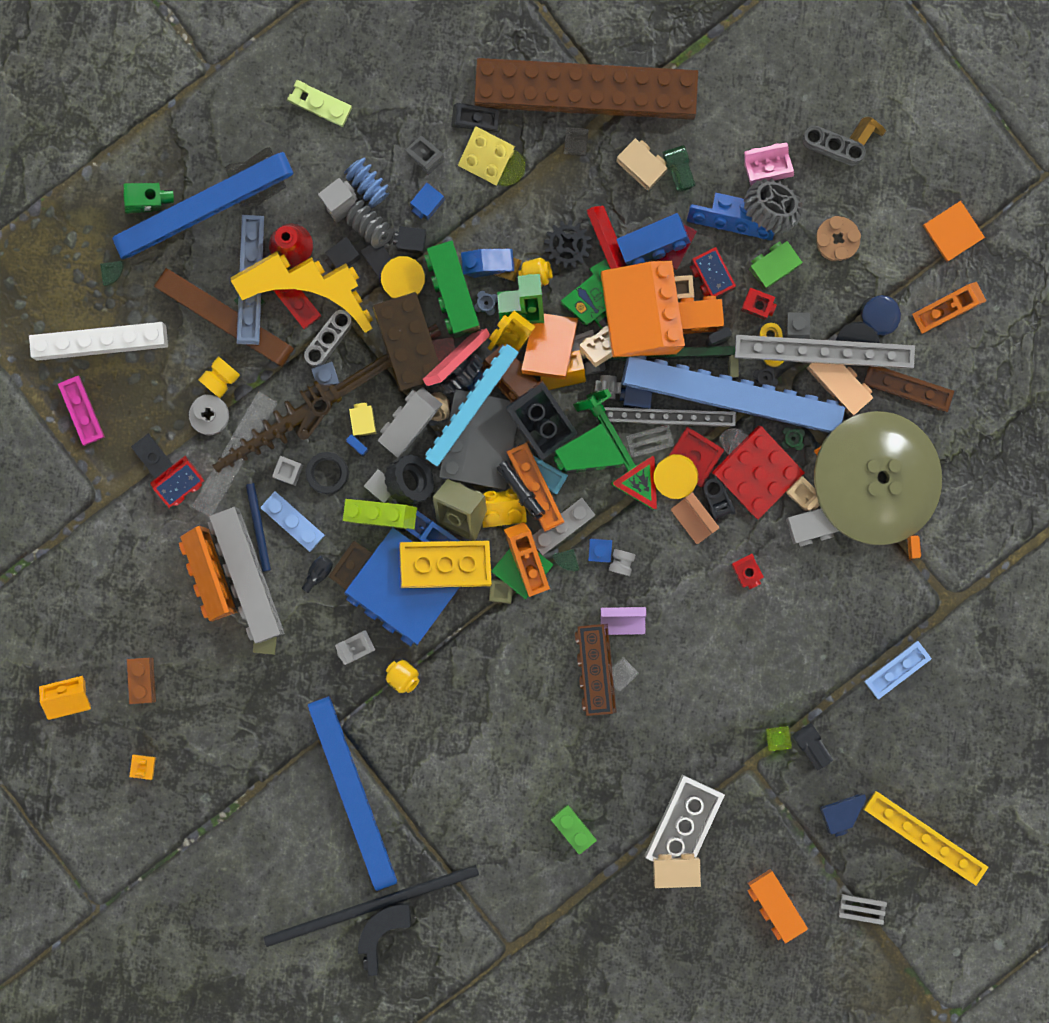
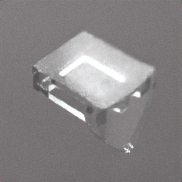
M736 428L724 431L721 434V441L726 453L730 454L749 434Z

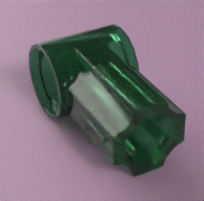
M681 145L663 151V158L667 163L666 167L671 172L677 192H683L695 187L685 146Z

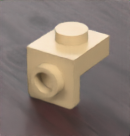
M803 476L786 491L804 511H813L820 506L815 488Z

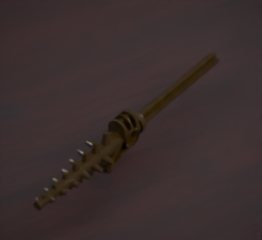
M436 323L428 327L431 340L442 335ZM387 353L335 386L333 384H320L316 380L313 382V386H307L305 391L300 390L299 393L305 403L295 409L289 401H285L287 414L282 417L277 410L273 411L276 418L275 423L270 425L264 419L262 423L265 429L260 433L252 429L253 437L249 441H246L244 438L240 439L242 444L235 450L231 447L228 455L224 458L219 457L218 462L212 465L215 471L220 473L223 468L229 465L233 467L235 466L234 462L241 458L247 461V455L251 452L260 455V447L263 445H267L271 450L274 449L272 440L275 438H279L286 444L288 441L285 433L292 431L293 428L300 439H308L324 416L329 413L333 403L341 402L342 396L391 366ZM318 400H323L320 407H314Z

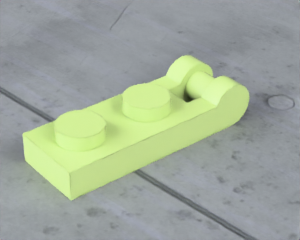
M296 80L294 84L295 89L292 94H289L288 102L341 127L344 126L351 112V105ZM303 92L308 94L306 101L300 99Z

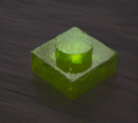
M789 726L766 729L768 751L791 749Z

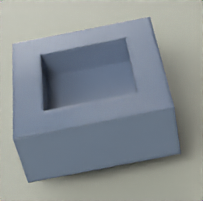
M333 362L311 369L315 381L317 380L320 384L337 385L340 383Z

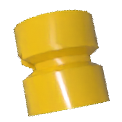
M218 356L212 363V371H205L198 380L216 396L221 398L228 390L227 383L232 384L235 382L240 374Z

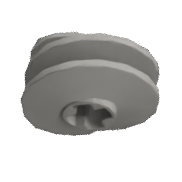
M202 395L192 404L189 410V420L192 427L199 433L208 436L216 435L227 426L229 410L225 402L219 397ZM208 410L214 413V416H211L209 421L204 417V414H208Z

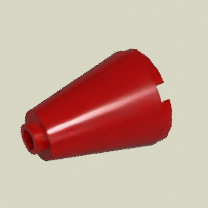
M284 224L278 227L270 237V253L273 254L278 251L280 256L284 254L290 264V268H293L306 261L312 255V237L304 227L298 224Z

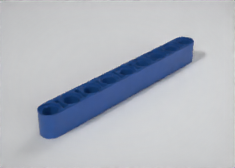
M284 152L275 154L115 235L112 240L121 259L132 257L289 178L294 172Z
M328 696L309 703L308 708L373 886L376 891L395 885L397 884V879L332 701Z

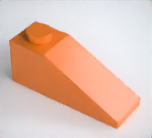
M974 282L912 315L923 334L986 302V299L978 283Z
M522 522L504 529L528 596L531 597L549 590L550 588L531 530L526 523Z

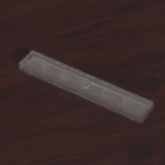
M258 391L221 457L224 458L228 455L231 447L234 450L242 445L240 439L244 438L246 441L252 439V429H255L258 433L262 432L264 429L262 421L264 419L269 420L278 402ZM241 458L234 462L235 466L231 467L229 465L223 468L220 473L213 469L192 507L207 516L215 514L245 461Z

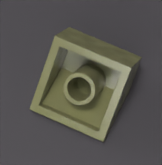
M447 479L433 496L437 525L471 541H476L487 511L485 496L481 492L473 491L459 482Z

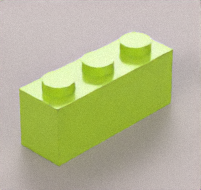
M345 499L343 521L414 530L417 507Z

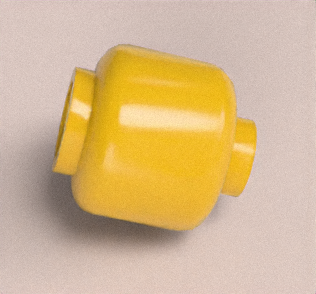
M543 258L523 262L521 270L518 271L519 276L540 274L541 287L548 285L553 277L550 263L548 261L545 262Z
M401 660L397 663L394 661L386 669L388 673L386 676L387 683L399 693H410L419 683L418 671L406 660Z

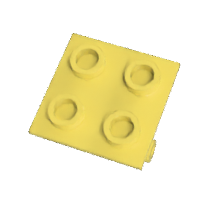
M475 127L458 166L497 186L509 158L514 154L515 146Z

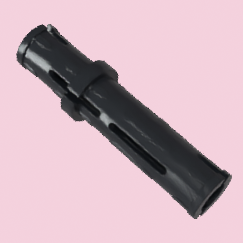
M509 461L500 463L497 470L519 498L520 505L528 510L533 520L536 521L542 518L546 512L535 499L536 495L534 492H531L526 487Z

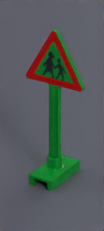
M608 388L586 395L588 399L575 402L573 406L577 412L590 409L593 416L604 426L624 460L627 472L611 483L612 486L649 508L656 509L655 458L650 456L637 466L634 464L602 405L603 402L612 396Z

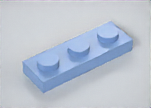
M276 491L260 507L309 552L325 536Z
M916 641L864 682L875 697L880 699L932 658L919 641Z

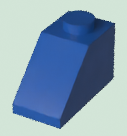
M478 249L461 252L463 275L477 278L514 271L512 249Z

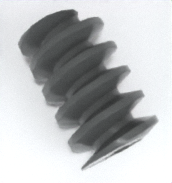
M360 200L349 210L346 223L352 226L374 248H380L390 241L394 234V228L388 229L389 224L387 222L382 223L383 218L381 216L377 217L375 211L370 212L371 208L365 206V202Z

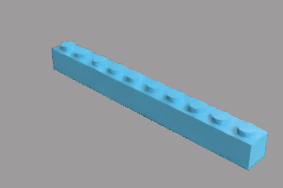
M510 345L502 346L499 350L500 355L498 358L494 357L490 363L492 364L490 369L487 368L482 374L484 376L483 379L477 381L474 386L476 387L473 392L470 391L466 397L468 400L465 404L462 402L458 408L460 410L458 414L452 416L450 425H446L442 430L443 435L437 437L434 441L435 446L433 449L430 448L425 454L427 456L426 459L438 467L519 354Z

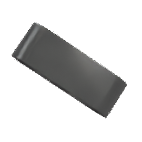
M810 126L802 137V143L807 149L847 165H858L866 153L863 144L819 126ZM808 134H816L819 141L811 142L808 139ZM835 141L838 143L839 149L831 150L828 143ZM849 150H857L860 155L859 158H852L849 155Z

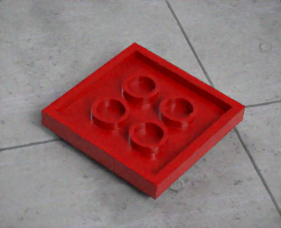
M758 425L712 473L756 519H759L805 472L765 429Z

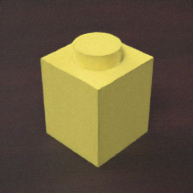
M367 403L355 404L353 409H349L354 437L377 434L372 406H367Z

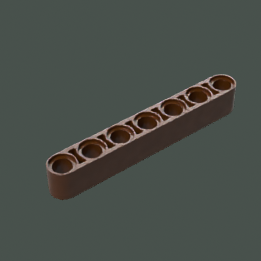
M165 268L154 285L156 289L237 339L238 312ZM260 327L259 345L246 344L281 367L284 366L294 350L292 346Z

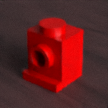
M750 287L741 311L766 320L768 315L773 316L777 304L773 303L775 297ZM757 302H761L763 304V309H757L755 307V304Z
M753 554L731 564L742 588L748 586L750 590L761 584L760 579L764 578ZM747 568L753 570V575L751 577H748L745 574V570Z

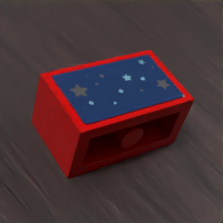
M716 247L691 260L690 270L695 278L698 277L702 283L700 289L704 297L716 296L718 298L735 289L736 285Z
M185 455L150 483L153 490L170 508L173 505H179L185 499L184 496L189 492L197 491L202 486L204 479Z

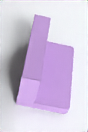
M646 607L600 608L601 624H608L609 635L645 634Z

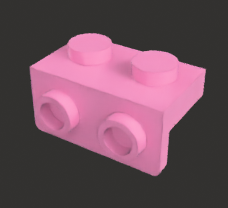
M787 143L773 144L772 146L754 148L744 152V165L750 185L756 183L757 180L762 181L766 179L769 181L772 178L775 181L794 176Z

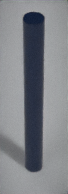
M247 484V495L262 572L271 571L255 484Z

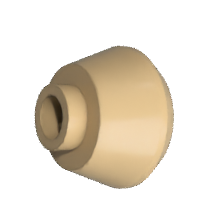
M432 393L431 395L443 405L431 420L442 421L447 419L450 415L449 399L443 393Z

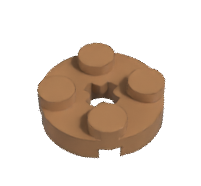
M834 216L827 219L821 224L816 233L818 251L824 258L830 261L849 259L855 254L860 245V231L854 222L845 217ZM834 234H841L844 242H839L836 245L833 243L834 237L832 236Z

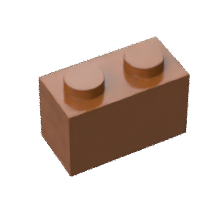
M153 658L127 659L129 704L156 702Z

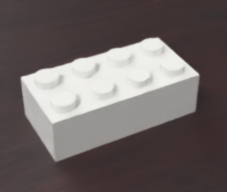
M682 775L646 851L645 858L653 861V858H658L659 854H672V858H681V854L694 853V857H697L725 795Z

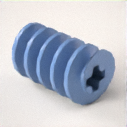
M364 157L348 167L344 174H347L346 179L348 181L353 180L351 184L353 188L359 187L357 190L358 194H364L363 200H370L368 205L370 208H373L388 197L389 193L385 192L388 185L380 186L383 179H374L377 172H368L372 166L371 164L363 166L366 160Z

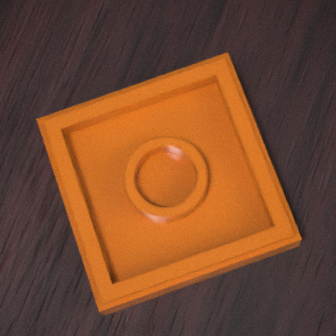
M961 201L923 225L946 262L985 238Z

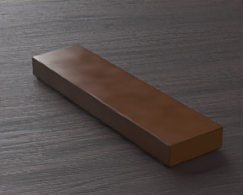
M868 366L863 382L870 388L946 413L949 410L955 392L884 367Z

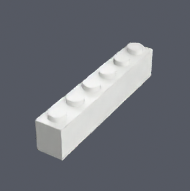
M163 322L29 335L31 358L36 361L168 347L167 329Z

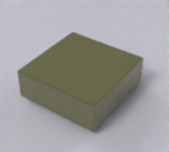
M730 355L728 357V376L733 377L732 379H737L739 377L738 358Z
M491 579L489 601L511 604L513 589L501 580Z
M277 637L261 643L254 642L253 653L275 655Z

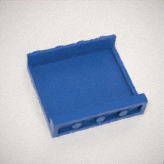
M392 528L345 591V595L348 596L346 600L355 607L360 605L366 609L364 613L371 619H380L384 622L382 626L389 632H398L402 635L400 639L410 647L413 644L418 646L419 642L460 587L401 588L400 542L412 541Z

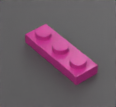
M80 376L59 383V389L82 444L85 446L105 438Z

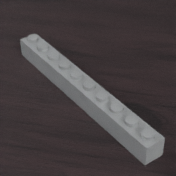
M604 407L611 423L735 427L736 412Z

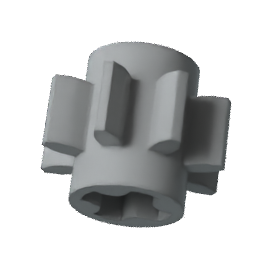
M601 375L600 381H595L594 392L608 388L612 395L609 399H615L616 394L621 393V383L617 382L616 376Z

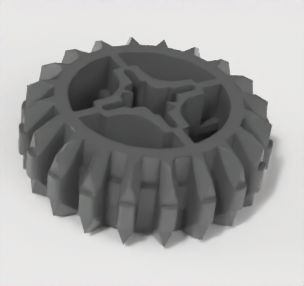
M772 178L769 181L766 179L762 181L757 180L756 183L749 187L743 201L745 203L744 209L747 211L746 216L752 217L751 222H756L758 228L762 226L766 232L771 230L774 234L777 232L781 234L785 231L789 232L798 224L802 216L803 210L801 207L803 204L799 202L800 197L794 195L795 190H790L788 185H782L781 181L776 183Z

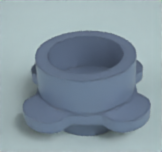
M485 291L478 292V300L474 305L475 311L486 312L489 316L495 313V304L498 302V296L485 293Z

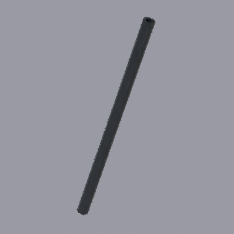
M473 865L264 936L265 945L269 947L479 876L477 866Z

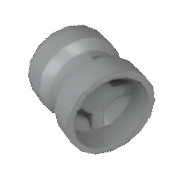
M614 549V560L610 564L609 571L630 576L632 571L630 566L634 562L636 555Z

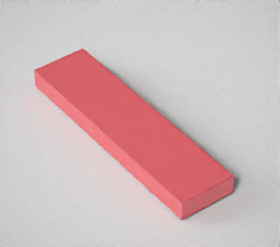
M487 328L469 335L425 376L423 381L426 386L442 382L490 337Z

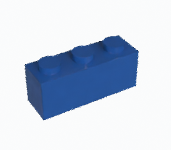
M678 213L616 239L627 266L645 263L651 259H661L667 252L672 250L679 251L685 248L686 244L691 243Z

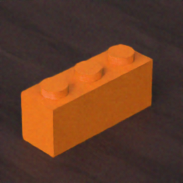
M771 869L748 883L750 889L747 890L754 902L758 900L762 908L759 911L766 921L771 920L774 925L771 930L777 940L782 939L787 943L808 930Z

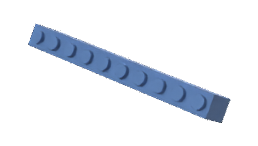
M633 356L626 359L621 385L830 433L843 420L845 407L839 406L840 402L827 399L826 402L818 401L817 396L807 394L805 397L796 396L797 392L784 389L783 392L775 391L776 387L763 384L762 387L753 386V381L741 379V382L732 381L733 377L720 374L719 377L711 376L710 371L698 369V372L689 371L690 367L677 364L676 367L668 366V362L655 359V362L647 361L645 356Z

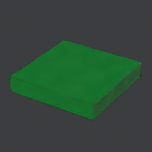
M509 549L491 573L526 600L528 594L512 552ZM538 553L546 575L553 564Z

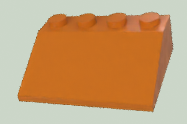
M651 261L601 271L613 357L677 354L685 346L672 261Z
M197 526L180 537L182 542L179 543L182 554L187 555L189 563L186 564L189 575L195 578L196 584L193 587L196 596L202 599L203 605L200 606L202 614L209 621H215L235 614L237 610L209 529Z

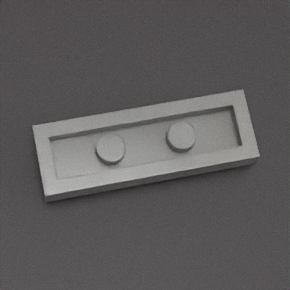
M583 498L561 513L564 524L547 532H544L543 528H541L532 535L536 548L542 556L595 516Z

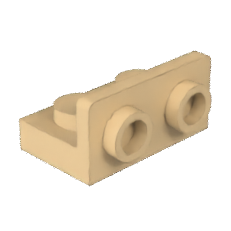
M608 326L603 327L599 333L584 339L579 344L581 357L583 359L587 357L595 367L613 357Z

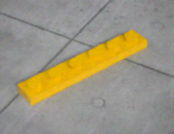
M877 791L873 793L863 810L974 885L978 884L988 869V866Z

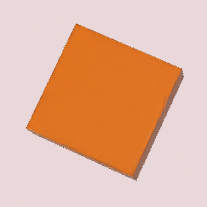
M918 535L909 536L907 538L909 559L920 558V537Z

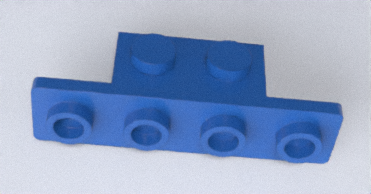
M715 193L712 209L693 204L690 205L687 222L766 240H773L774 233L771 230L766 232L764 227L758 228L756 222H751L752 217L746 216L747 211L744 209L745 203L742 198Z

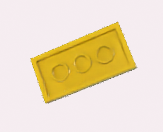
M489 541L400 542L401 588L491 586L492 584Z

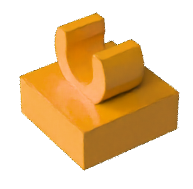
M132 755L130 777L152 780L156 757Z

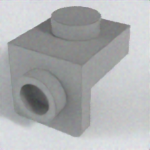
M366 630L335 645L338 657L343 661L344 665L375 651Z

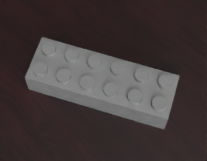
M232 507L209 516L211 521L208 522L211 534L217 537L218 543H215L219 556L225 559L226 564H223L226 576L232 578L234 585H231V590L234 597L239 598L241 603L238 609L242 619L247 620L249 625L246 628V632L250 641L254 640L255 643H261L284 635L282 624L240 509Z

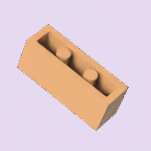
M811 363L806 368L833 399L840 402V406L845 407V412L850 417L854 416L873 399L871 389L865 383L861 384L856 379L857 374L849 366L846 368L841 364Z

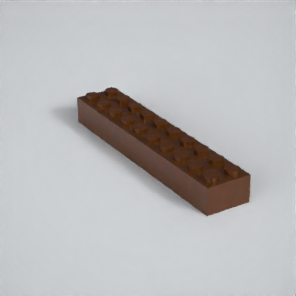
M477 58L475 106L493 109L694 120L697 105L698 70Z

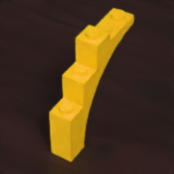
M278 251L231 277V282L242 300L258 293L275 289L309 291L324 296L343 307L357 321L365 333L373 329L370 323L374 321L367 309L362 310L359 303L363 301L356 290L352 292V289L358 286L356 280L359 279V276L353 267L349 268L346 263L322 276L325 272L319 261L314 262L312 257L288 270L287 268L290 267L287 258L284 254L280 256Z

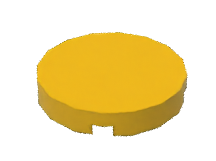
M399 256L391 259L384 266L381 273V283L384 291L391 298H397L416 292L418 296L425 284V274L422 266L415 259Z
M673 454L667 456L658 463L654 471L656 488L662 495L671 499L687 497L694 491L698 482L697 468L689 458L683 455Z

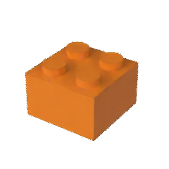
M706 296L701 301H694V298H683L681 302H678L683 334L717 332L724 327L722 299H716V296Z

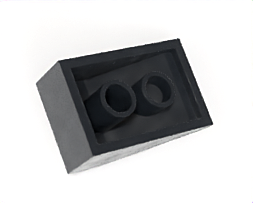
M540 381L506 407L534 454L542 460L578 434L543 381Z

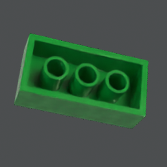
M453 240L427 248L428 255H425V260L429 272L434 271L435 274L431 279L435 292H440L442 296L438 298L442 314L447 312L448 318L444 320L449 335L454 334L456 339L480 331Z

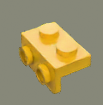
M513 311L509 317L504 315L497 325L500 329L496 328L489 337L491 343L488 349L491 351L496 345L500 347L502 344L505 346L508 344L519 352L535 326L516 311Z
M511 488L501 492L487 491L483 494L487 507L482 522L483 528L527 522L525 507L520 505L519 498Z

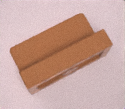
M693 492L671 508V512L696 544H699L719 529V526Z

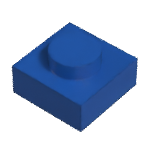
M590 539L588 561L611 563L612 540Z

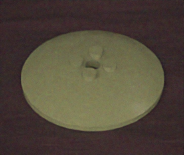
M866 412L843 421L826 437L815 462L814 486L823 513L836 529L847 537L861 543L886 545L909 538V536L918 532L931 518L941 495L942 470L936 449L928 436L916 424L894 413ZM880 471L884 472L887 476L884 484H881L877 479Z

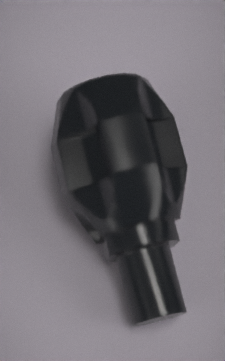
M320 555L309 567L307 581L302 586V589L309 593L314 585L323 581L331 572L333 562L324 555Z

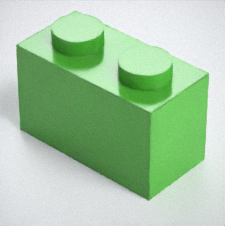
M779 241L769 249L771 251L766 256L760 254L751 261L753 265L750 266L749 270L763 290L778 282L803 263L788 241L783 244Z
M568 804L551 817V821L579 855L597 841Z

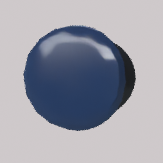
M884 295L872 296L867 298L862 304L861 316L863 322L874 328L878 335L885 336L892 333L898 327L901 320V312L898 304L891 297Z

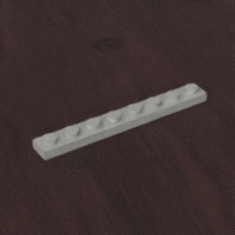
M736 335L734 358L914 368L915 345Z

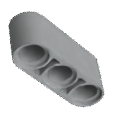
M336 311L308 346L304 357L310 366L318 367L323 365L349 332L353 321L347 311ZM340 316L348 318L347 324L343 327L336 324V320ZM328 333L333 334L335 337L331 344L323 342V337ZM314 351L321 353V358L317 362L310 361V354Z

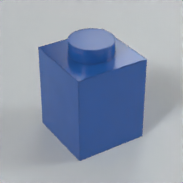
M426 183L410 202L413 208L411 212L420 219L424 217L429 220L445 201L444 196L430 184Z

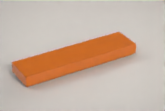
M527 442L507 451L516 473L531 492H534L536 495L535 499L546 512L539 519L544 532L564 524L565 522Z

